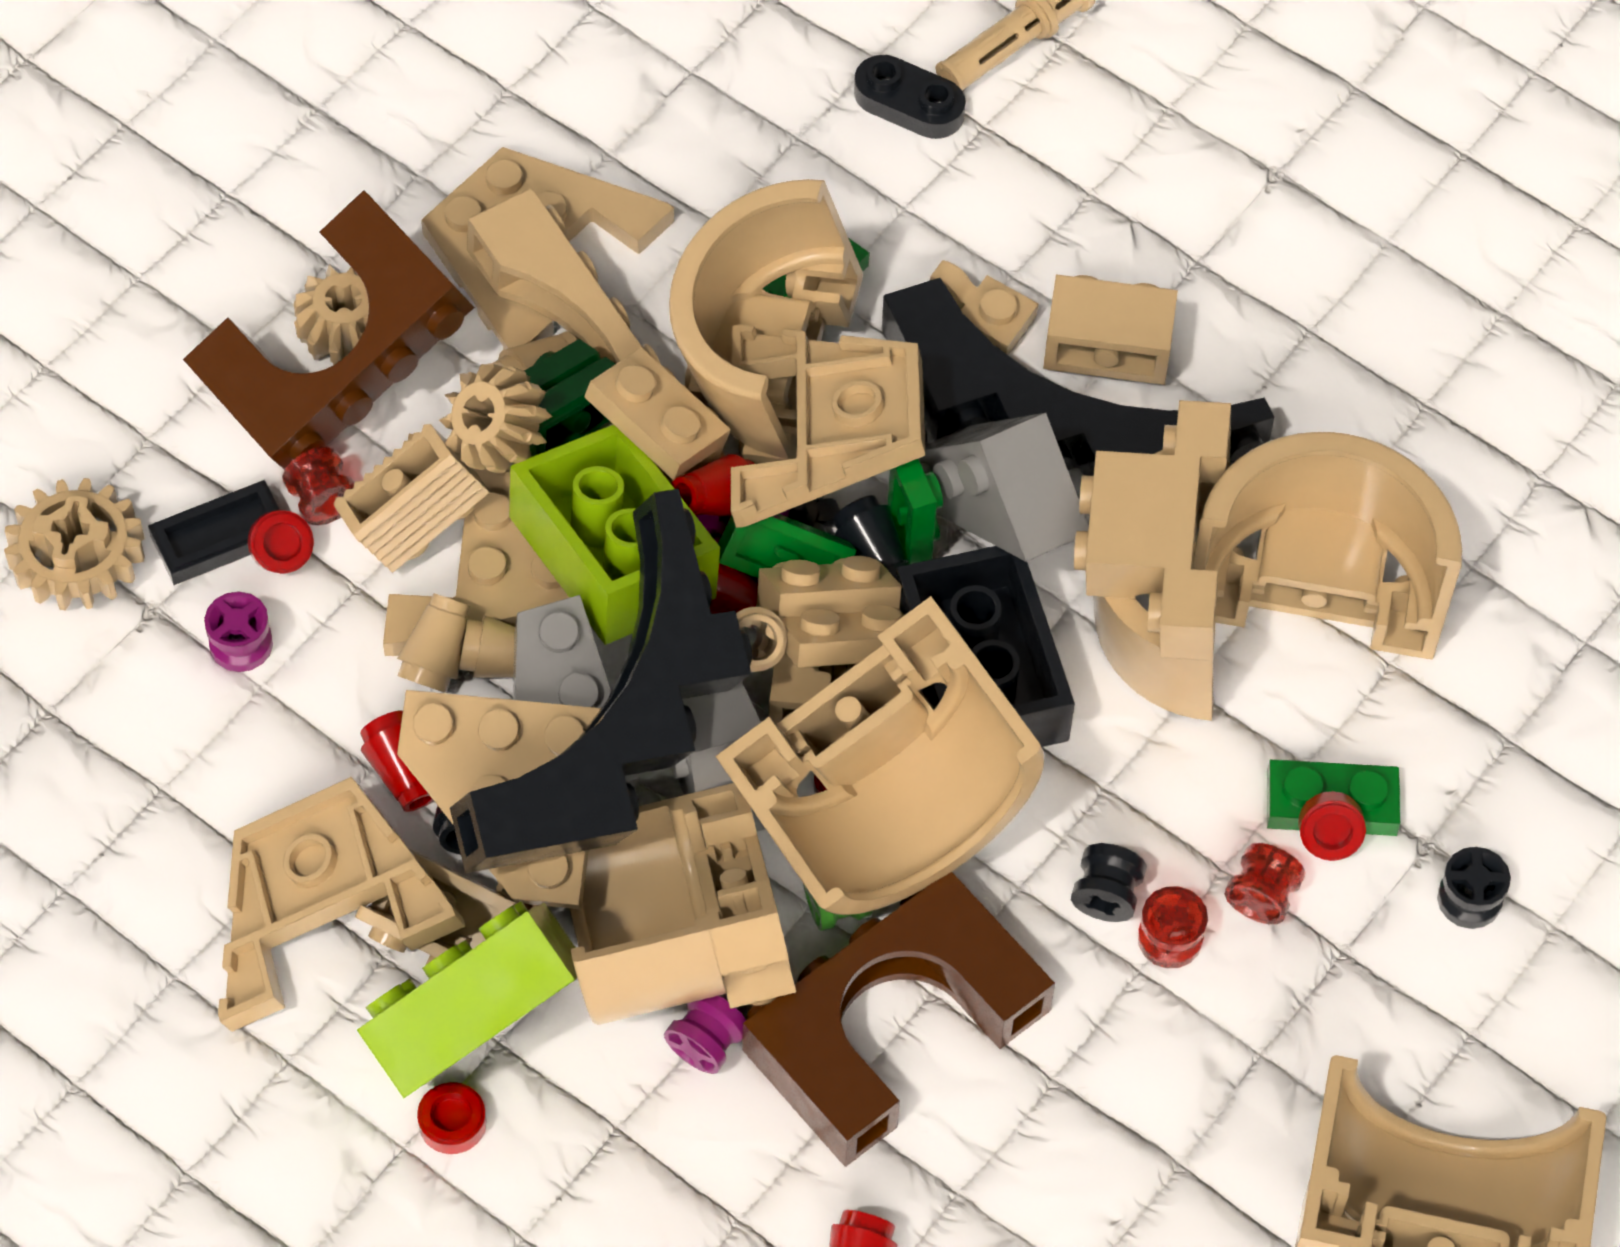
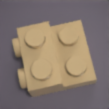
M851 556L839 559L833 564L822 565L807 560H789L778 563L772 568H759L756 607L766 608L774 612L782 620L788 638L785 653L797 668L858 664L883 645L877 636L904 616L899 610L902 586L880 561L870 557Z

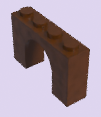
M365 190L319 231L359 275L368 295L369 314L366 327L360 340L347 356L333 366L313 373L288 372L278 368L252 338L227 317L183 359L266 454L292 477L303 468H308L318 462L325 454L329 443L345 428L365 418L370 412L373 402L392 384L406 379L417 367L419 359L439 340L452 336L461 327L464 317L475 308Z
M953 872L931 883L914 895L901 900L900 907L883 920L874 917L863 923L850 937L849 945L833 957L829 958L827 955H823L809 963L797 978V983L795 984L796 993L777 997L765 1005L752 1006L745 1016L742 1051L844 1167H847L898 1127L900 1100L854 1050L843 1030L842 1019L846 1011L863 992L878 984L893 980H916L931 984L950 995L999 1049H1002L1051 1011L1055 982Z

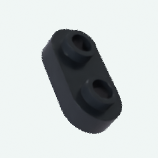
M891 55L872 56L864 60L857 67L854 78V97L858 105L866 112L931 139L949 137L961 128L964 122L966 100L963 91L954 82ZM935 99L940 101L941 103H933L929 100Z

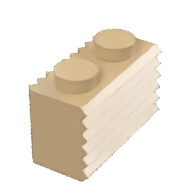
M424 424L421 432L413 434L412 440L404 441L401 449H394L392 457H384L382 465H375L373 473H365L363 481H355L353 489H346L344 496L336 497L334 507L356 540L367 548L372 555L374 554L392 573L408 560L422 555L434 538L456 520L469 516L476 508L477 503L490 493L474 468L465 465V462L461 461V454L453 452L451 448L444 445L447 440L431 424Z

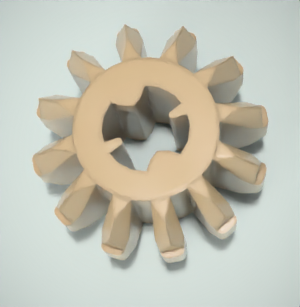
M329 264L325 272V279L307 276V281L304 285L305 292L296 294L293 306L296 317L294 325L297 338L300 339L301 343L307 344L308 352L312 354L314 360L330 355V361L334 365L347 356L360 340L368 320L369 301L364 283L352 267L346 273H338Z
M493 363L481 364L477 374L472 372L459 374L461 391L459 393L444 394L448 401L453 404L451 413L439 420L446 428L452 429L444 445L451 448L453 452L461 454V461L465 462V465L478 470L485 468L488 471L499 474L510 473L511 465L531 458V444L547 443L541 433L538 432L539 424L553 417L546 409L538 407L546 392L539 385L531 383L530 376L526 375V372L511 366L504 368Z

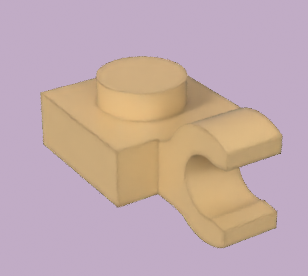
M942 260L930 276V280L942 279L962 313L994 346L1007 355L1010 354L1036 318L1039 306L1037 302L988 275L976 287L961 268L951 262Z

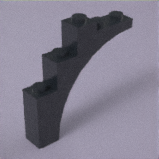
M941 278L883 295L881 330L886 340L918 343L923 370L924 420L934 441L971 425L1046 413L1068 472L1072 468L1079 466L1083 475L1094 476L1096 451L1155 454L1163 450L1165 425H1177L1178 410H1161L1115 404L1073 392L1031 372L994 346L962 313ZM1265 397L1231 405L1230 463H1234L1250 450L1270 441L1275 416Z
M679 489L654 492L632 512L640 557L639 609L627 659L606 703L581 736L559 756L519 778L471 791L450 807L465 874L612 846L637 831L636 821L639 817L638 797L634 787L630 783H626L625 776L670 768L695 751L696 723L691 709L683 704L682 699L729 691L752 674L750 669L752 662L751 643L746 632L739 627L736 611L711 614L710 612L712 602L711 585L707 575L699 569L693 546L696 537L695 524L690 511L683 508Z

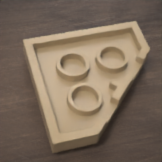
M406 690L397 755L453 824L450 807L466 794L474 790L519 778L556 758L581 736L601 708ZM589 850L489 870L515 903L522 901L523 904L540 905L545 902L547 906L582 909Z

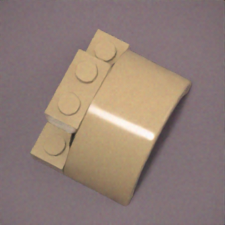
M804 179L776 183L752 191L731 202L709 219L694 235L685 248L672 279L669 298L670 322L677 345L688 365L685 374V387L705 406L716 412L720 420L731 429L730 434L739 440L740 456L751 460L755 464L795 459L797 457V376L768 379L766 375L751 373L731 365L732 326L740 324L755 326L757 334L781 337L783 329L805 331L808 340L821 341L825 325L849 327L863 278V272L824 180ZM786 274L785 287L788 297L771 294L763 290L766 285Z
M1179 400L1177 425H1165L1163 450L1155 454L1096 451L1094 476L1082 475L1079 513L1088 514L1090 518L1088 531H1076L1074 570H1084L1086 572V595L1093 596L1094 619L1099 642L1107 660L1120 678L1137 694L1167 711L1194 719L1212 721L1214 705L1215 607H1217L1218 571L1194 569L1197 528L1200 526L1205 503L1218 479L1230 467L1231 403ZM1150 594L1148 611L1136 600V596Z
M1336 432L1297 433L1274 439L1250 450L1227 468L1218 479L1203 509L1196 541L1194 569L1218 571L1215 623L1245 627L1249 607L1372 627L1370 649L1433 660L1462 566V542L1457 519L1444 493L1434 480L1409 458L1394 449L1364 437ZM1259 531L1255 559L1245 557L1243 551L1237 545L1251 534ZM1388 551L1397 559L1407 574L1396 578L1394 582H1383Z
M931 596L877 636L883 644L881 647L777 724L770 717H767L715 756L817 904L825 911L833 914L853 915L889 906L914 895L931 883L951 873L983 849L1013 820L1032 795L1042 775L1044 751L1040 743ZM934 683H943L947 686V689L941 701L934 709L921 692V689ZM810 771L818 777L827 789L809 796L798 797L797 794L798 785Z
M734 783L639 806V817L636 821L637 831L616 845L589 850L582 909L570 908L578 947L571 949V954L584 1002L594 1024L602 1025L727 994L731 1009L747 1004L752 1006L765 1005L777 997L796 993L779 915L751 807Z
M1339 1055L1331 1057L1312 1170L1302 1203L1295 1247H1591L1606 1126V1115L1604 1112L1579 1107L1574 1116L1562 1126L1544 1134L1521 1139L1483 1140L1448 1135L1423 1128L1391 1113L1376 1102L1363 1087L1358 1075V1059Z

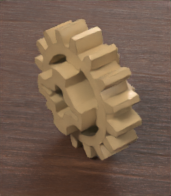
M83 478L78 490L69 491L68 485L63 479L57 480L56 494L48 496L37 488L32 491L36 502L33 508L23 505L15 507L14 511L18 525L14 524L5 527L4 532L8 547L4 549L9 569L13 570L17 586L20 590L31 587L35 602L41 604L52 594L56 596L59 610L66 611L72 598H81L84 607L91 609L93 608L94 594L102 592L106 597L113 600L117 597L114 582L120 580L133 583L136 579L132 563L144 562L145 558L141 542L145 539L141 520L135 517L133 504L129 498L118 502L113 486L107 485L97 494L93 493L91 481L88 478ZM35 557H39L41 563ZM45 566L53 567V570H50Z

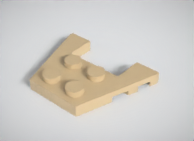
M502 147L421 220L424 237L458 287L464 288L477 307L479 318L488 331L492 330L503 345V350L552 336L554 334V323L552 319L528 306L499 297L467 251L468 218L532 188L544 206L552 205L557 210L564 223L566 238L569 242L590 222H594L639 255L674 222V207L667 202Z
M740 324L732 326L731 365L751 373L766 375L768 379L797 376V457L795 459L731 467V514L736 528L754 524L925 456L923 370L918 343L841 335L839 343L808 340L805 331L783 329L781 337L757 334L755 326Z
M409 433L408 440H412L413 434ZM485 468L483 470L474 469L490 493L481 499L474 511L464 519L456 596L447 598L470 606L466 615L467 619L483 621L485 615L515 627L518 612L569 597L509 518L510 473L499 474L488 471ZM389 594L383 637L385 656L399 655L425 608L430 604L432 596Z
M352 777L234 830L227 908L233 912L231 942L224 945L222 968L228 973L226 998L219 999L218 1007L220 1022L231 1032L285 1008L271 954L273 947L359 909L360 905L366 906L388 896L400 940L411 951L465 927L464 919L363 788Z

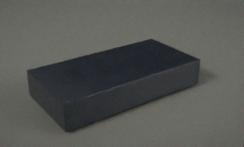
M264 479L150 524L148 529L173 585H176L249 556L248 534L253 523L263 514L280 509Z

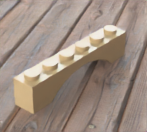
M532 188L468 218L467 251L499 297L528 306L554 320L577 339H581L597 350L601 359L607 357L617 364L642 347L660 363L654 350L648 344L640 345L631 332L628 315L620 301L615 297L608 298L598 284V275L589 256L584 251L576 252L566 238L564 223L557 210L552 205L544 206ZM723 450L719 458L725 456ZM655 464L671 484L673 479ZM695 465L681 476H684L685 474H688L700 467L698 465Z

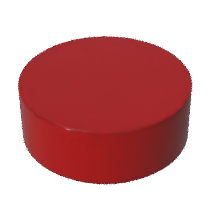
M275 510L263 514L253 523L248 534V549L252 559L258 566L272 573L285 574L300 569L309 560L313 551L314 538L310 526L301 516L291 511Z
M1334 791L1320 793L1309 799L1300 811L1298 826L1302 843L1317 858L1328 861L1347 858L1360 848L1365 839L1366 825L1363 812L1359 804L1344 793Z
M447 1082L433 1087L423 1096L417 1110L421 1137L430 1148L443 1154H460L472 1149L482 1139L486 1130L487 1119L484 1102L473 1088L463 1083Z

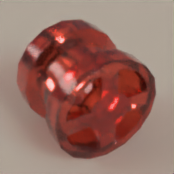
M331 447L313 448L300 454L289 463L282 475L283 484L291 495L299 497V512L309 525L329 524L342 518L334 507L336 497H343L345 490L353 489L355 481L350 476L343 475V460L339 453Z
M1252 843L1246 847L1241 857L1240 864L1243 868L1241 874L1235 875L1230 879L1224 895L1227 902L1245 917L1268 925L1279 924L1284 921L1289 911V894L1300 889L1306 872L1303 865L1285 850L1265 843Z
M1169 886L1154 891L1145 901L1137 933L1138 946L1144 957L1154 965L1166 969L1181 968L1190 964L1200 953L1208 924L1207 908L1202 899L1193 891L1180 886ZM1172 932H1181L1179 936L1170 937Z

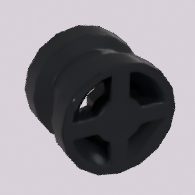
M1108 843L1089 845L1084 849L1080 865L1084 871V876L1074 883L1071 902L1079 911L1092 918L1106 922L1128 921L1135 913L1138 899L1133 892L1134 888L1144 881L1147 869L1146 862L1136 852L1122 846Z
M1469 847L1454 853L1446 864L1444 876L1438 888L1437 901L1441 912L1449 921L1464 928H1482L1492 923L1501 912L1503 900L1509 890L1511 875L1508 865L1501 856L1486 848ZM1465 886L1472 891V897L1463 890Z

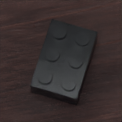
M997 546L897 567L896 580L902 586L899 610L906 615L931 596L1030 729L1041 747L1069 741L1075 702L1028 562ZM934 683L921 689V692L935 709L941 701L947 686L943 683Z

